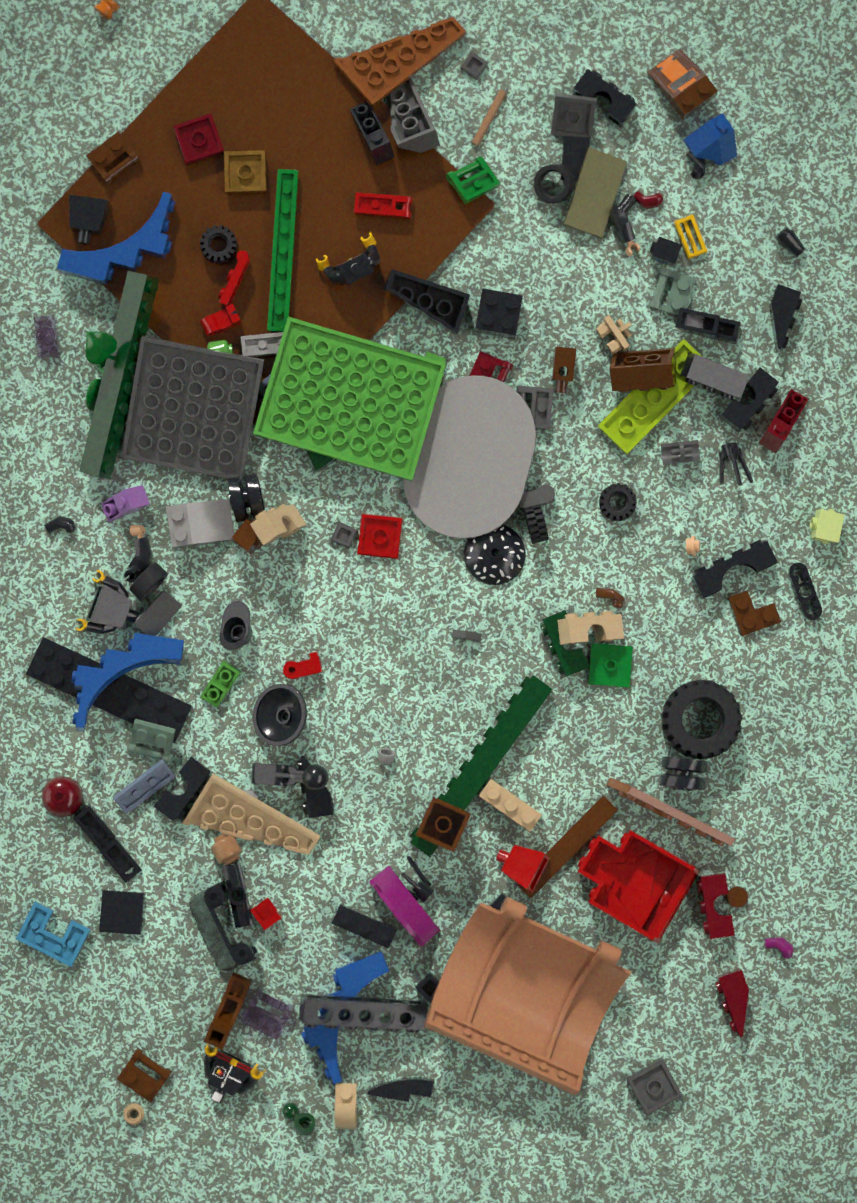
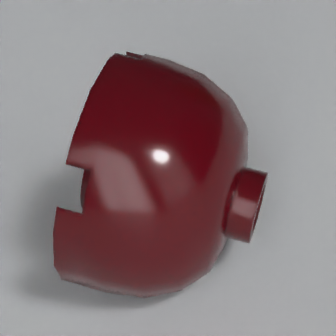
M55 777L47 782L43 788L42 803L45 809L56 817L72 816L80 809L83 803L82 787L71 777Z

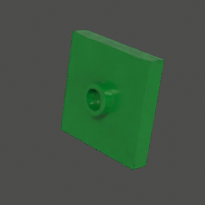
M591 643L588 684L630 688L633 646Z

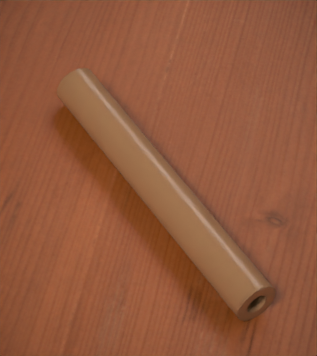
M499 90L471 142L479 147L507 94L505 91Z

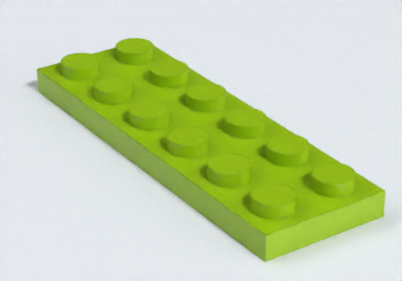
M685 339L675 347L676 379L674 387L666 390L659 388H650L647 391L632 390L597 426L626 455L693 389L694 385L686 383V378L680 376L688 353L701 355Z

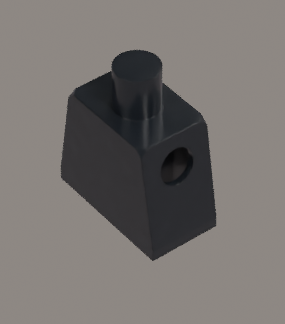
M69 195L70 229L73 232L79 233L77 243L89 245L91 234L101 235L111 206L108 200Z

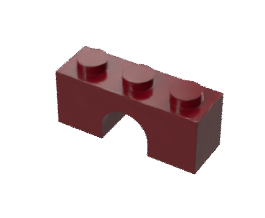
M726 873L699 876L700 881H696L698 894L702 893L703 901L699 902L701 914H705L706 922L702 923L704 935H708L709 939L735 936L732 915H719L714 909L715 899L720 895L729 894Z

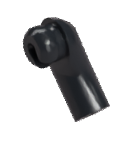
M689 151L686 157L694 163L691 177L696 180L701 179L705 175L706 162L704 159L695 158Z

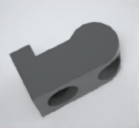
M543 485L537 490L524 491L519 509L524 510L525 507L538 504L542 506L551 503L555 497L554 488L550 485Z

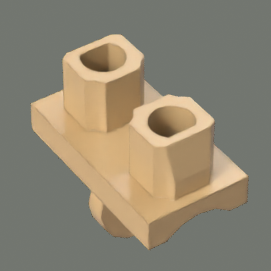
M608 315L604 318L603 323L596 328V332L601 339L611 333L614 340L606 346L613 355L621 350L624 352L629 349L630 345L622 333L627 339L632 335L628 329L632 327V324L630 322L624 324L619 319L616 321L619 326L618 329Z

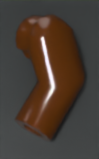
M596 589V598L613 600V607H623V601H625L623 595L614 589Z

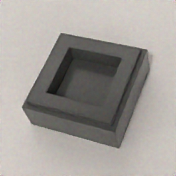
M471 51L460 69L478 80L487 67L488 62Z
M338 522L331 541L350 549L358 530Z

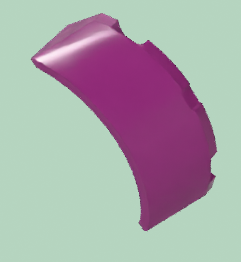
M387 866L369 881L388 908L421 947L441 931L390 866Z

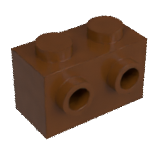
M246 519L232 536V540L251 555L255 548L259 550L263 544L250 524L252 522Z

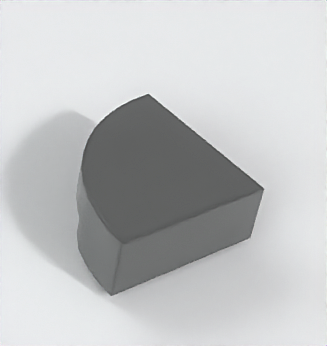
M453 630L452 637L456 639L481 641L482 634L463 630Z

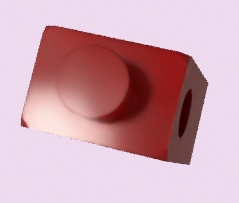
M517 845L513 846L510 853L501 849L496 857V861L504 864L501 871L530 893H533L550 859L543 852Z

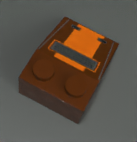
M678 49L647 72L682 120H685L716 98L718 90L707 75L681 49Z

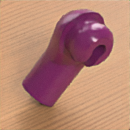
M784 938L764 939L765 949L777 948L782 953V957L786 959L793 956L794 948Z

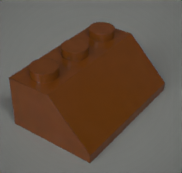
M675 348L626 351L613 354L609 368L612 391L625 393L637 389L639 391H647L650 388L666 390L674 387L676 379Z

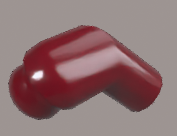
M637 190L633 195V200L636 199L637 203L645 209L659 207L664 200L663 195L660 193L645 196Z

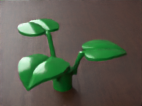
M98 331L86 332V359L92 364H98L97 367L103 375L106 359H109V355L115 352L117 341L108 333ZM99 378L94 379L90 383L86 392V406L89 410H94L101 384V379Z

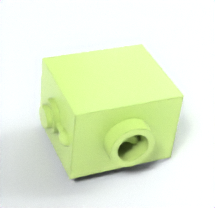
M833 509L816 510L815 517H812L810 521V529H812L810 538L815 539V541L819 540L822 544L839 543L845 514L836 513Z

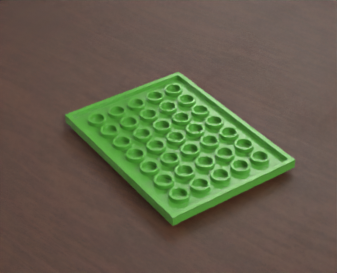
M288 317L253 435L412 482L446 363Z

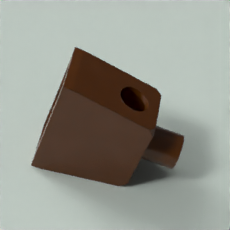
M555 347L552 380H556L555 392L567 393L568 381L573 382L576 358L575 348ZM565 366L567 368L565 376L559 374L560 367Z

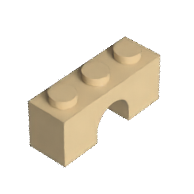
M283 504L277 508L273 507L267 512L264 510L255 516L256 520L250 524L263 545L274 542L280 536L282 538L291 536L307 525L294 504L288 506Z
M613 611L601 612L600 616H596L595 612L583 613V617H578L577 613L566 614L565 619L558 620L560 645L588 642L589 628L594 631L596 642L624 639L621 614H613Z
M492 779L488 781L479 794L482 799L529 832L542 816V814Z

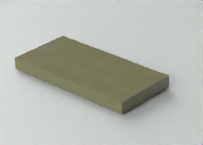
M588 148L563 223L564 226L600 239L603 237L627 161L596 149Z

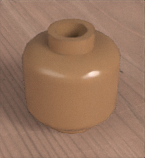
M222 834L214 839L215 843L211 846V851L219 864L228 866L240 859L239 855L242 850L234 836Z

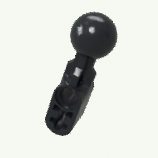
M252 763L251 784L294 786L297 783H304L309 790L319 791L325 788L329 781L327 770L318 764L310 765L303 771L289 765Z

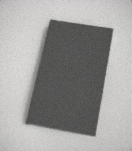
M163 590L154 598L152 604L139 615L134 624L145 634L156 636L183 605Z

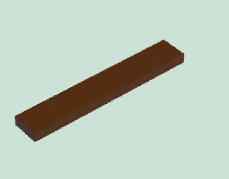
M602 796L546 853L550 859L533 893L528 892L517 883L516 885L531 899L618 809Z

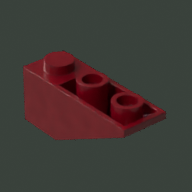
M791 389L760 439L759 444L776 454L785 442L809 399Z
M738 968L716 976L718 981L715 982V986L719 994L723 993L725 1001L722 1002L725 1013H730L732 1021L729 1022L733 1034L737 1033L741 1038L744 1033L749 987L742 969Z

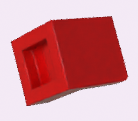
M266 898L250 910L264 931L282 918L269 898Z

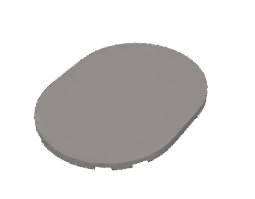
M465 376L451 380L439 387L413 480L411 482L403 479L407 501L415 515L426 526L448 537L475 538L498 529L514 514L525 491L536 446L534 419L524 399L509 385L486 376Z

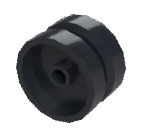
M257 473L246 475L245 489L239 477L229 478V498L236 522H245L249 518L248 508H250L252 517L256 520L255 516L265 510Z
M662 756L661 767L665 770H673L674 773H663L660 775L659 786L672 787V789L691 791V789L705 790L706 780L702 777L693 776V773L707 772L708 761Z

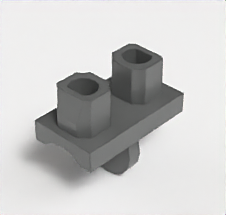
M698 440L661 444L663 465L700 461Z

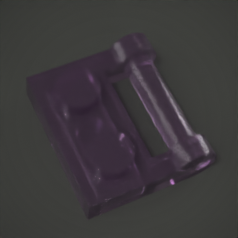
M257 987L240 1022L278 1040L294 1005L290 1003L287 1005L263 993V990ZM258 999L284 1012L282 1018L257 1006Z

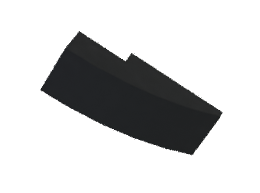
M680 308L675 328L736 345L741 322L720 318L719 315Z
M423 1077L393 1079L369 1088L367 1095L409 1102L410 1094L431 1098L434 1079Z

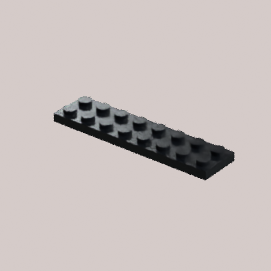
M43 637L26 675L77 698L78 692L82 691L75 690V683H71L73 671H77L78 665L101 669L103 667H100L99 662ZM125 674L109 684L93 703V706L134 724L135 719L176 729L173 743H176L193 707Z

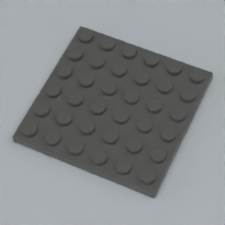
M142 336L121 458L228 479L239 477L243 481L264 359Z

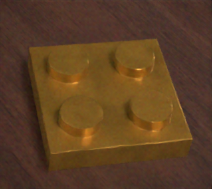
M265 150L224 152L226 194L267 193Z

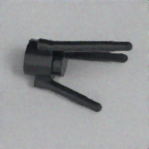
M737 442L722 445V452H719L720 484L724 482V459H726V462H732L738 485H742L736 461L738 458L749 482L753 483V478L743 458L741 448H738Z
M407 856V860L423 883L421 881L416 883L404 872L401 873V876L413 886L412 891H408L416 901L419 899L425 902L434 891L430 887L432 884L425 878L412 858Z

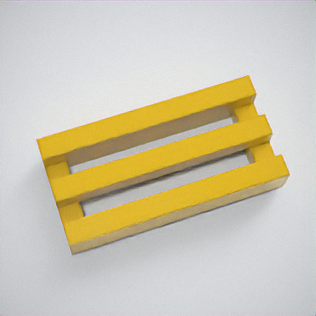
M693 214L674 221L688 260L708 252ZM689 220L691 221V224L693 226V229L695 231L696 237L702 250L698 251L696 247L695 241L687 224V221ZM681 223H683L694 253L690 252L680 226Z

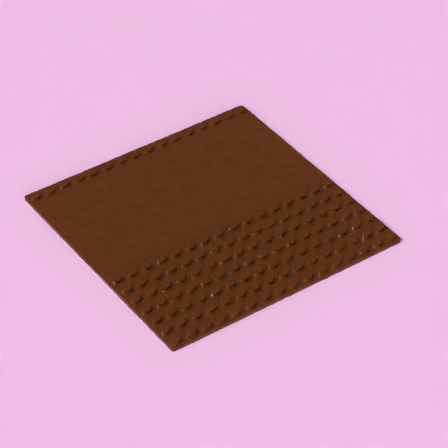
M247 0L121 133L122 137L141 161L137 164L133 163L113 178V182L109 185L95 167L91 165L38 221V226L63 249L78 252L101 250L119 244L138 232L158 207L163 192L172 194L175 207L173 213L170 212L168 220H170L169 229L167 232H164V234L169 236L170 242H172L170 254L166 253L164 259L141 253L143 261L141 267H137L136 273L159 279L148 327L162 340L207 348L209 342L226 340L228 344H232L234 354L242 355L241 336L278 333L267 331L278 169L299 171L289 317L369 341L405 304L383 290L389 270L394 269L427 280L494 208V202L484 194L464 204L454 187L446 179V173L450 171L455 172L458 169L434 148L422 153L398 148L391 133V109L382 101L372 108L391 143L395 158L376 165L350 111L351 108L366 102V99L334 64L335 58L271 0ZM211 113L225 152L265 150L267 193L226 194L224 153L186 166L173 126ZM127 153L107 167L105 171L108 173L129 157ZM465 176L459 178L460 182L467 179ZM356 192L412 197L413 203L410 205L411 219L354 214ZM69 195L106 199L111 204L101 235L91 234L89 245L77 243L79 233L73 232L70 229ZM396 203V210H402V204ZM213 225H216V227L223 225V227H228L230 231H233L238 243L237 253L242 250L246 251L250 258V264L232 301L242 324L222 333L206 337L200 321L225 308L220 305L218 296L221 289L226 288L229 282L227 281V276L231 269H235L238 260L236 253L232 260H228V263L222 262L219 265L216 262L215 264L211 263L201 251L200 238L202 239L203 232L206 233L207 228L211 229ZM369 233H371L376 241V247L381 258L380 263L375 266V271L348 285L341 286L340 284L335 285L331 283L324 274V271L319 270L316 259L323 261V255H326L330 266L334 267L366 251L367 249L361 241V236L367 239L370 236ZM221 237L215 238L211 243V248L215 252H222L227 246L226 240ZM112 266L114 268L112 280H108L107 285H102L121 301L127 272L130 270ZM276 355L253 357L264 359L261 382L271 374ZM258 394L254 425H256L263 402V397Z

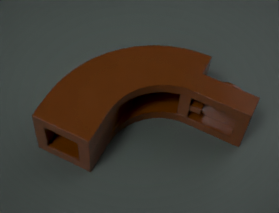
M235 972L232 973L218 1010L209 1026L204 1043L221 1050L224 1049L252 982L251 979Z

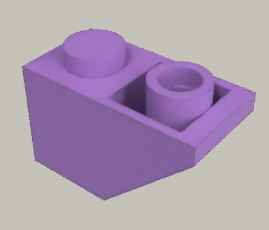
M143 485L124 489L101 503L108 522L137 512L150 504Z

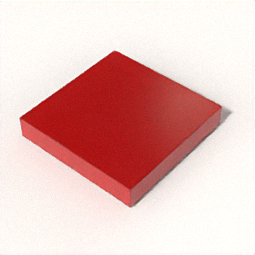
M362 514L357 555L398 559L403 518Z

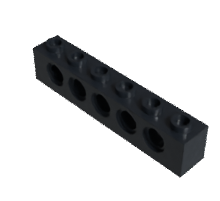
M301 994L299 1020L304 1026L312 1028L317 1027V1025H325L326 1028L336 1029L337 1026H345L346 1029L357 1030L358 1027H366L370 1031L386 1028L390 1032L406 1029L407 1032L418 1033L419 1030H426L424 1025L427 1019L428 1005L424 1001ZM321 1008H327L325 1015L318 1016V1011ZM342 1009H347V1014L344 1017H338ZM363 1010H367V1016L365 1018L360 1019V1012ZM384 1011H388L387 1017L383 1020H380V1014ZM408 1012L407 1019L400 1021L401 1014Z

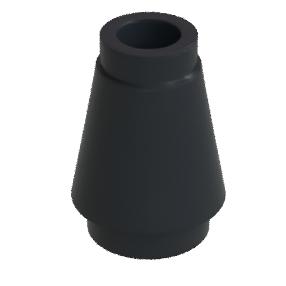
M785 227L776 236L778 244L796 257L806 249L793 229L790 230L788 227Z

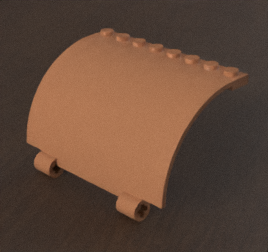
M509 897L503 902L500 911L480 903L467 922L448 959L436 988L424 1027L571 1094L577 1095L580 1090L586 1059L598 1028L614 997L631 975V971L616 965L621 955V949L604 941H600L597 948L594 949L524 917L527 906Z

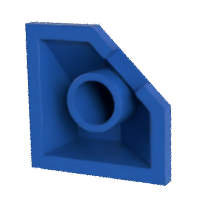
M723 113L706 122L683 140L695 158L701 160L705 158L720 166L737 156L735 132Z

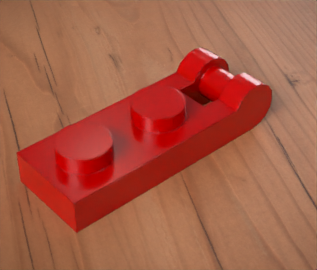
M356 192L354 214L411 219L410 205L413 203V198L409 196ZM396 203L402 204V210H396Z
M242 250L237 253V265L234 270H230L227 276V281L229 282L226 288H222L219 293V303L225 308L232 303L250 264V258L246 251Z

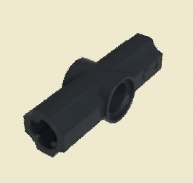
M241 863L224 866L223 871L235 928L253 925ZM235 890L243 892L244 897L242 901L234 900L233 892Z

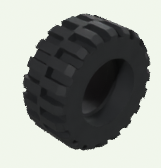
M695 680L679 686L669 695L661 713V726L666 740L672 745V748L686 757L708 759L719 756L730 749L731 745L738 739L739 732H741V720L743 719L739 709L741 708L739 702L735 700L732 692H729L725 686L717 684L715 681ZM696 700L711 702L717 707L721 716V724L718 731L707 739H697L690 736L682 724V715L685 708Z

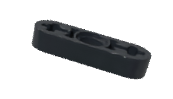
M794 563L790 566L788 575L802 613L806 619L816 620L822 614V607L808 569L803 563ZM795 567H798V569H803V573H801L802 580L807 578L808 582H802L798 586L796 585V582H799L800 580L797 575H793ZM802 586L810 588L811 594L809 597H802L799 590ZM813 597L815 601H812L811 605L813 608L817 607L818 609L814 617L812 614L807 613V610L810 609L809 604H803V601H808Z

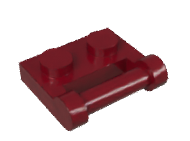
M480 351L469 376L491 377L497 365L502 367L497 380L505 382L509 371H512L514 365Z

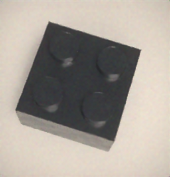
M482 288L475 333L515 339L523 295Z

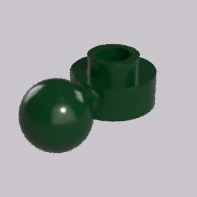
M287 1103L283 1107V1116L286 1119L294 1120V1129L299 1135L307 1136L314 1131L315 1119L311 1114H299V1108L294 1103ZM302 1124H307L308 1127H307V1128H302L301 1125H302Z

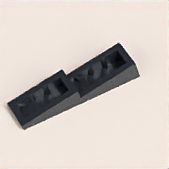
M90 803L73 815L76 823L97 846L99 852L125 883L142 870ZM133 867V871L129 874H126V872Z

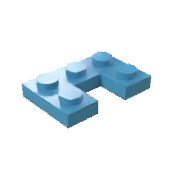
M35 901L16 940L72 967L91 929L71 920L63 938L45 930L54 910Z

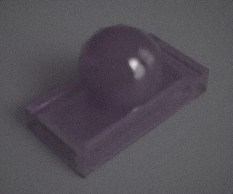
M55 315L34 317L38 358L59 356Z

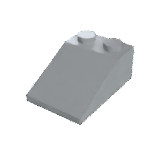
M229 499L166 506L172 548L180 549L232 540L234 528Z

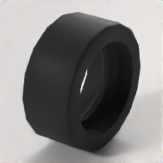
M549 164L542 167L536 173L533 187L536 195L542 201L555 204L565 201L571 196L574 190V178L567 167L561 164ZM552 171L560 173L565 180V188L557 196L547 194L543 187L544 177Z
M155 562L133 582L129 590L140 601H143L164 582L168 573Z

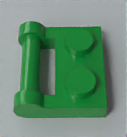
M482 156L477 157L474 162L455 172L450 171L446 173L447 181L454 187L464 204L481 197L500 185L499 180ZM477 169L481 170V172L460 182L459 178Z

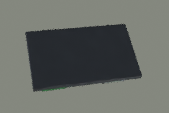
M564 136L562 165L570 170L574 181H577L587 150L590 147V138Z

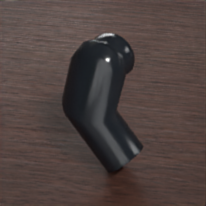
M58 516L44 524L49 533L58 528L65 529L67 533H72L76 529L74 521L63 516Z

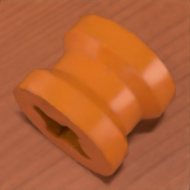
M101 0L94 7L107 20H111L113 12L120 8L114 0Z

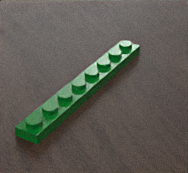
M278 169L268 332H284L290 313L298 170Z

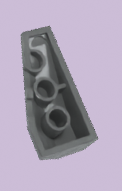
M410 78L390 94L391 133L398 148L422 153L440 146L436 129L412 78Z

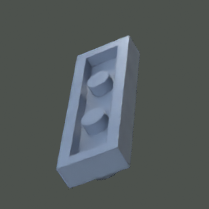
M161 759L114 795L113 799L128 814L176 776L164 760Z

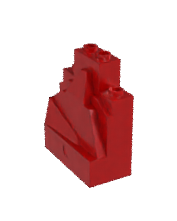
M631 830L629 833L625 832L622 836L620 848L600 836L596 839L593 838L588 846L589 852L587 856H583L577 865L579 867L577 872L599 884L597 888L593 887L589 893L588 898L590 900L588 903L659 943L700 871Z

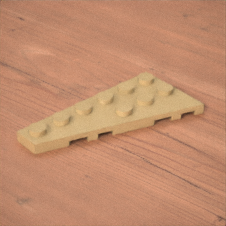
M215 774L211 775L182 822L184 825L189 826V824L200 826L201 829L205 830L209 828L220 831L221 834L232 835L237 838L262 841L270 846L272 844L283 846L287 850L307 855L311 853L320 838V835Z

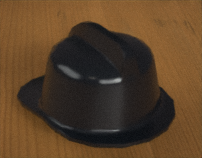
M232 602L224 610L219 640L225 649L235 650L242 648L251 640L250 610L243 602Z

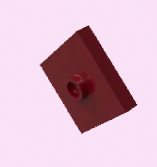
M211 113L173 126L186 166L225 152Z

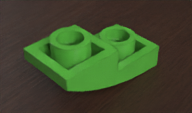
M224 660L200 697L218 708L241 671Z

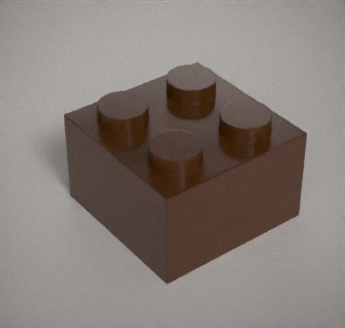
M432 797L416 836L455 852L471 813Z

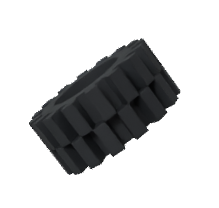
M213 225V228H207L206 233L203 232L202 239L200 238L201 251L211 263L215 264L216 262L218 265L222 264V262L228 263V260H232L234 254L237 253V239L233 231H230L228 227L225 228L223 225L216 227V225ZM217 237L224 238L227 242V246L222 252H215L211 248L212 241Z
M621 483L611 484L609 487H606L599 499V508L602 514L607 519H611V521L626 520L633 514L637 504L636 495L633 493V490L625 484L621 485ZM621 495L624 497L626 505L622 510H614L610 506L612 496Z
M541 505L525 507L524 513L532 544L549 540Z

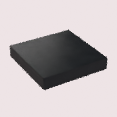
M102 890L99 932L141 935L144 893Z

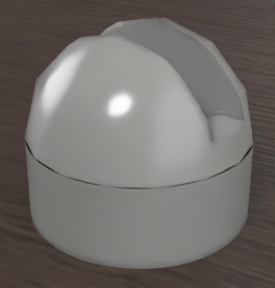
M388 748L379 749V763L381 765L387 763V766L392 764L395 752Z

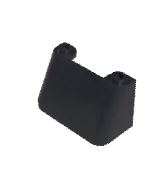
M224 881L194 895L189 901V907L218 967L223 971H230L257 959L260 955L256 947H250L245 943L239 942L233 946L231 945L214 910L222 905L225 900L224 893L227 891V887Z

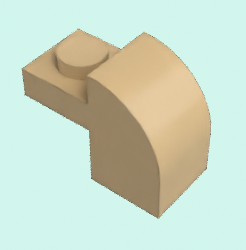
M336 1083L335 1129H357V1084Z

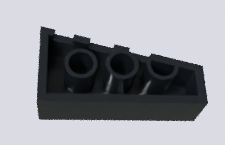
M394 269L389 270L383 288L384 291L449 332L458 334L470 294Z

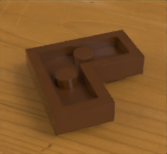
M748 590L728 597L742 636L781 622L775 603L755 609Z

